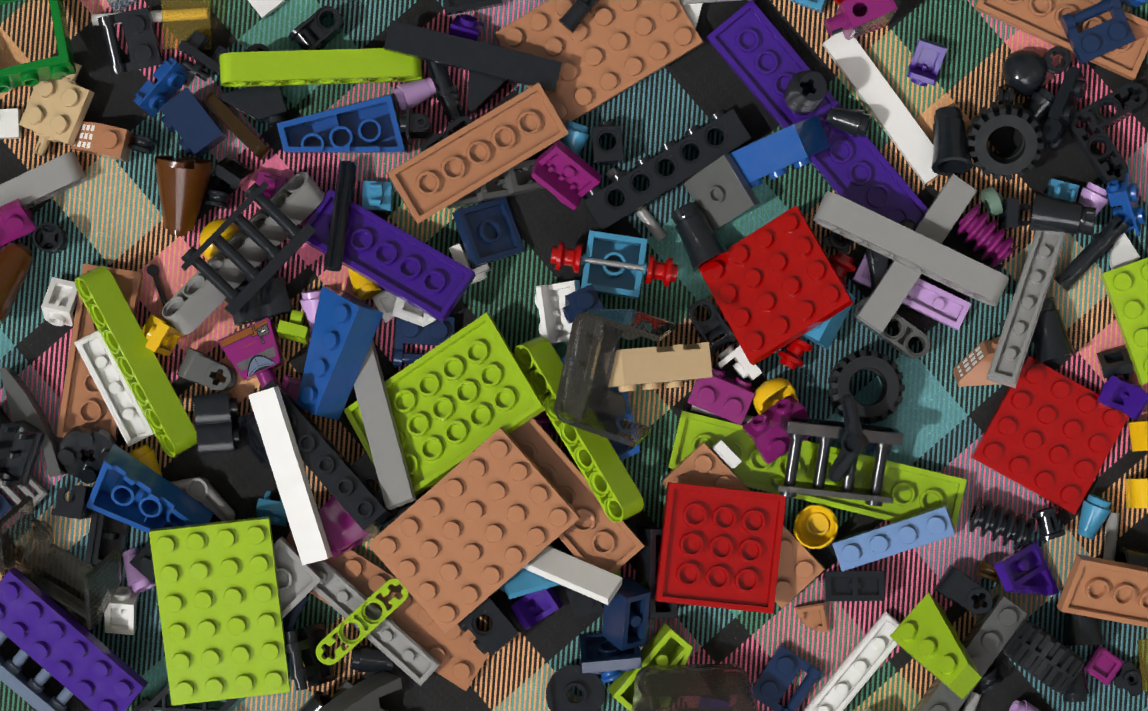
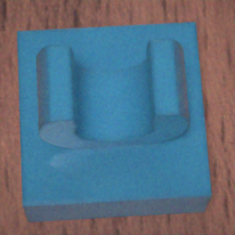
M1051 178L1048 182L1046 194L1076 202L1080 186Z
M363 181L362 207L368 211L391 212L392 182Z
M267 491L264 499H258L256 507L257 517L270 516L271 525L287 527L288 519L282 500H271V491Z

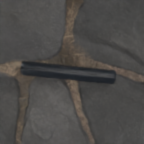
M341 161L339 163L325 259V267L328 271L338 272L342 269L356 166L352 161Z

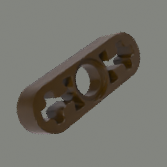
M212 91L201 101L260 160L271 151Z

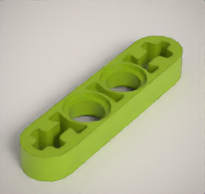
M392 578L385 582L320 641L316 648L318 660L325 665H333L341 660L406 601L409 596L408 590L397 578ZM390 584L394 586L400 584L403 587L401 590L403 597L401 599L397 596L393 597L388 602L393 606L389 610L386 603L378 598L377 595L382 593L383 598H385L391 592ZM377 603L381 606L382 615L380 618L373 620L366 615L365 610L368 604ZM355 623L359 626L360 635L358 638L351 640L344 635L346 624ZM337 633L340 640L349 647L344 649V646L340 645L334 652L336 658L332 656L326 658L323 655L325 652L323 646L324 644L327 646L333 645L338 640L333 637Z

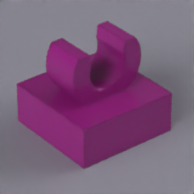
M259 171L256 183L260 186L265 181L269 185L262 193L270 200L289 179Z

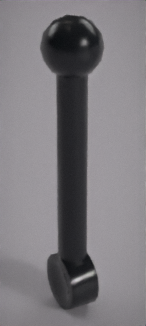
M151 264L147 267V273L153 277L164 307L168 301L158 276L160 270L158 266Z

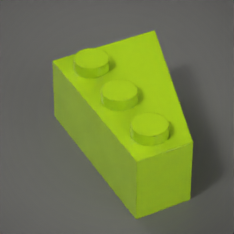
M928 592L890 637L905 652L963 700L982 676L968 651L961 643L943 607Z
M664 622L640 651L642 668L624 672L608 688L609 692L629 711H665L669 706L670 697L676 683L679 682L693 647Z

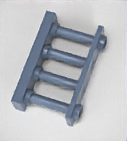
M1 631L0 646L7 638V636ZM20 649L12 660H6L0 655V680L37 711H67L65 710L67 708L66 703L74 694L64 687L57 697L53 696L51 698L43 691L45 689L43 685L52 676L49 672L42 668L35 678L30 679L21 673V666L29 658L26 652Z

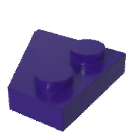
M1037 541L1026 544L993 564L1006 592L1051 596L1059 593Z

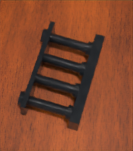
M265 181L260 186L255 182L243 194L247 199L198 249L192 246L181 257L185 262L181 266L184 271L191 265L194 266L226 297L224 300L228 305L224 309L232 317L316 232L309 223L303 227L299 223L295 225L262 193L269 186ZM253 201L288 233L287 237L290 241L283 248L279 245L275 246L242 215ZM233 222L267 254L266 258L269 262L262 270L258 266L254 267L221 236ZM212 243L247 276L245 279L249 283L241 291L237 287L234 289L200 257Z
M782 415L780 427L790 437L784 480L772 479L771 485L779 491L780 495L797 497L798 493L864 500L865 504L871 506L893 503V497L887 491L882 490L888 449H891L892 445L902 446L904 434L897 428L861 424L863 434L868 437L869 442L874 443V446L877 447L870 489L853 487L858 457L843 476L842 486L825 484L831 443L835 442V439H842L845 433L844 422ZM806 435L817 436V440H819L813 483L796 481L802 439H806Z

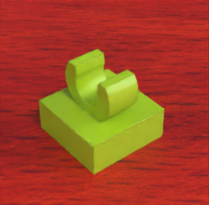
M292 310L289 322L279 321L277 328L279 338L308 344L310 331L307 326H303L305 321L304 312Z

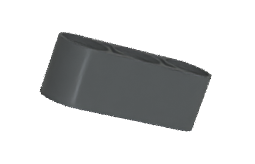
M869 297L859 300L854 305L853 315L857 322L904 356L915 359L928 353L930 349L929 338L897 313L891 319L898 325L897 334L890 336L885 330L879 334L856 318L862 304ZM912 337L918 338L922 343V348L918 353H913L909 350L908 342Z

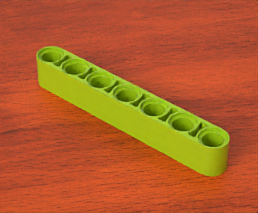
M384 48L228 52L219 55L221 86L224 87L411 82L423 79L421 59L387 51Z
M101 265L75 279L77 292L164 452L169 457H175L196 445V430L156 355L152 350L145 347L148 341L111 272Z
M539 336L516 346L514 356L546 408V414L608 518L613 522L619 523L641 512L644 502L639 490L550 341L543 336Z

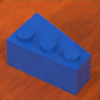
M815 115L733 151L730 155L750 188H754L763 184L762 177L769 175L772 180L786 174L785 167L791 164L797 169L811 163L810 156L831 146L818 116Z

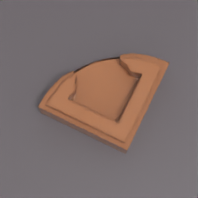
M824 602L794 607L798 618L807 627L818 632H829Z

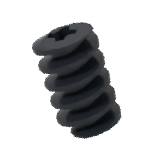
M810 70L796 73L790 80L784 93L785 103L788 108L798 114H808L814 111L825 97L827 91V84L823 75L818 71ZM803 89L808 90L807 96L802 94Z
M980 496L969 518V532L972 533L977 527H980V536L984 537L990 531L991 541L993 542L1000 535L1002 536V546H1006L1012 540V550L1015 551L1021 544L1025 546L1028 543L1035 527V519L1030 518L1026 521L1025 515L1021 513L1015 517V512L1012 509H1008L1004 513L1002 505L998 504L993 508V502L990 500H986L982 504Z

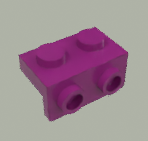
M560 140L555 142L536 159L531 173L532 178L540 186L545 187L561 203L566 204L572 210H576L579 207L581 198L598 185L602 178L599 172Z
M19 198L0 207V248L15 239L27 236L35 230L34 215L30 209H25Z
M712 366L713 377L697 379L687 403L742 425L755 395V388L751 387L752 383L737 376L735 380L724 376V370Z
M791 395L777 401L774 406L755 416L743 426L744 431L753 439L762 459L767 464H770L789 451L790 437L780 427L782 415L809 418L804 406Z

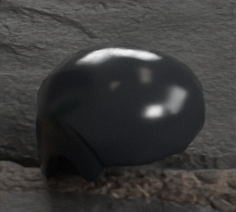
M1019 49L1011 53L1003 64L1002 69L1006 89L1013 87L1014 94L1023 97H1030L1034 91L1037 92L1043 86L1047 77V66L1044 58L1034 50Z

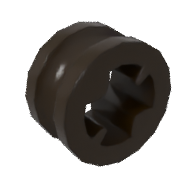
M979 560L980 568L975 570L974 574L1000 583L994 565Z

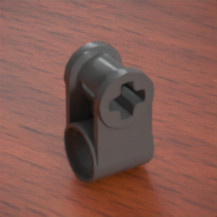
M188 348L177 373L178 376L218 391L230 390L237 381V374L232 367L192 348ZM223 373L226 381L219 382L220 380L216 378V374Z

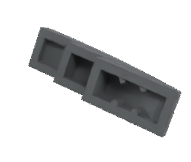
M536 159L522 161L447 206L448 209L544 189L545 187L540 186L531 176Z
M0 368L12 422L25 420L45 433L40 451L43 450L49 477L68 474L57 458L60 448L46 415L32 392L13 368Z
M382 671L347 689L319 711H376L380 709L379 697L402 689L401 677Z

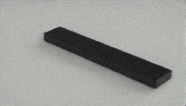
M394 20L390 22L384 50L515 83L528 86L540 83L544 90L552 92L556 90L562 62Z

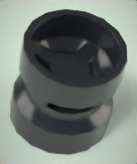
M48 222L42 223L33 232V242L42 251L57 254L67 247L68 234L58 225Z

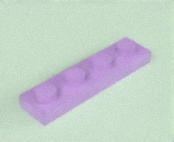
M865 253L852 280L871 289L869 266ZM918 278L902 302L903 305L955 330H959L971 306V303Z

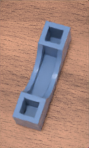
M943 504L885 526L860 531L836 539L832 545L843 572L954 536L956 529L947 504Z

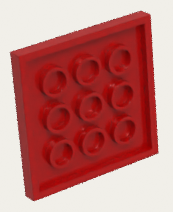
M797 205L729 247V252L726 254H720L710 259L699 268L749 363L753 366L854 304Z
M1026 356L1016 388H1008L970 458L1075 515L1129 416L1120 410L1102 404L1097 400L1100 396L1097 393L1043 363L1036 365L1034 358Z
M668 482L655 601L773 614L786 497L773 493Z

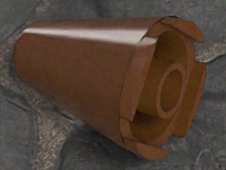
M171 155L155 156L154 165L164 228L169 229L171 235L187 236L188 231H193L212 174L213 162L207 159L183 156V158H174Z
M19 241L16 245L10 242L0 250V324H3L7 319L33 263V258L30 256L32 251Z

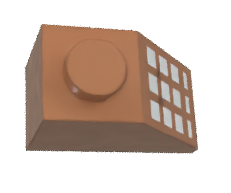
M83 121L75 142L70 149L128 163L131 151L128 148L133 143L131 138L133 133L127 129Z
M1000 337L982 341L953 368V375L958 387L999 385V383L986 379Z

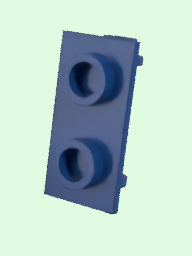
M172 57L168 61L164 60L152 75L158 80L154 85L151 81L147 80L140 90L135 93L137 97L133 101L154 118L160 111L159 108L167 103L174 93L183 86L189 72Z
M1127 172L1125 181H1109L1106 193L1111 207L1122 205V207H1116L1112 210L1113 216L1117 215L1122 219L1117 228L1124 221L1130 227L1124 233L1135 228L1137 236H1140L1141 224L1146 223L1145 210L1143 206L1138 205V186L1136 183L1132 184L1130 174Z

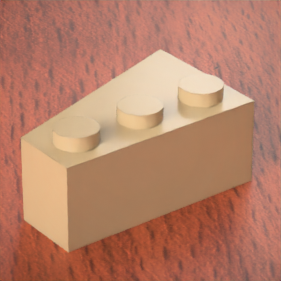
M709 342L603 352L606 388L618 387L619 392L637 391L636 385H642V390L660 389L659 383H665V389L683 387L682 381L713 377Z

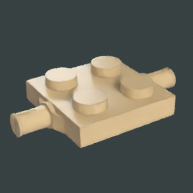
M75 63L77 73L61 77V80L50 79L41 81L33 89L19 125L32 130L39 136L33 151L37 155L45 157L50 141L62 142L73 146L94 96V92L81 87L75 82L82 68L79 64Z

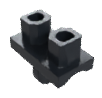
M198 30L187 41L182 40L178 46L180 51L197 61L194 64L185 59L181 65L190 71L187 80L193 82L196 76L205 82L208 80L210 74L202 69L203 66L220 77L219 55L229 52L219 45L211 58L202 53L210 39Z

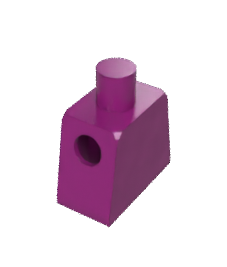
M334 496L318 511L332 556L338 557L372 539L378 531V528L373 533L363 531Z

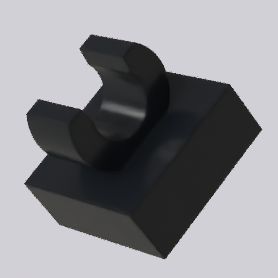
M228 155L217 163L213 174L217 176L215 185L218 186L223 181L230 184L227 193L232 194L249 180L253 170L231 155Z
M1017 198L1003 199V213L999 214L998 230H1012L1030 224V221H1024L1019 218L1020 210H1030V205H1019V199Z
M1126 347L1097 353L1100 369L1107 381H1109L1112 375L1118 376L1122 374L1124 379L1129 380V373L1133 372V367Z

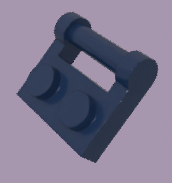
M1103 0L1074 14L1067 13L1060 16L1061 25L1079 65L1136 40L1121 9L1120 0ZM1107 11L1110 12L1112 19L1078 33L1076 25Z
M396 317L393 366L402 367L403 364H411L425 355V353L404 352V344L438 346L454 335L455 317H448L444 323L436 320L424 327Z
M780 644L748 691V694L773 711H797L816 681H820L824 673ZM802 669L807 675L786 707L778 702L799 670Z

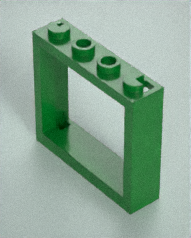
M0 0V5L19 0ZM49 0L59 55L0 69V93H6L11 88L20 86H35L45 80H61L62 76L77 73L63 0Z

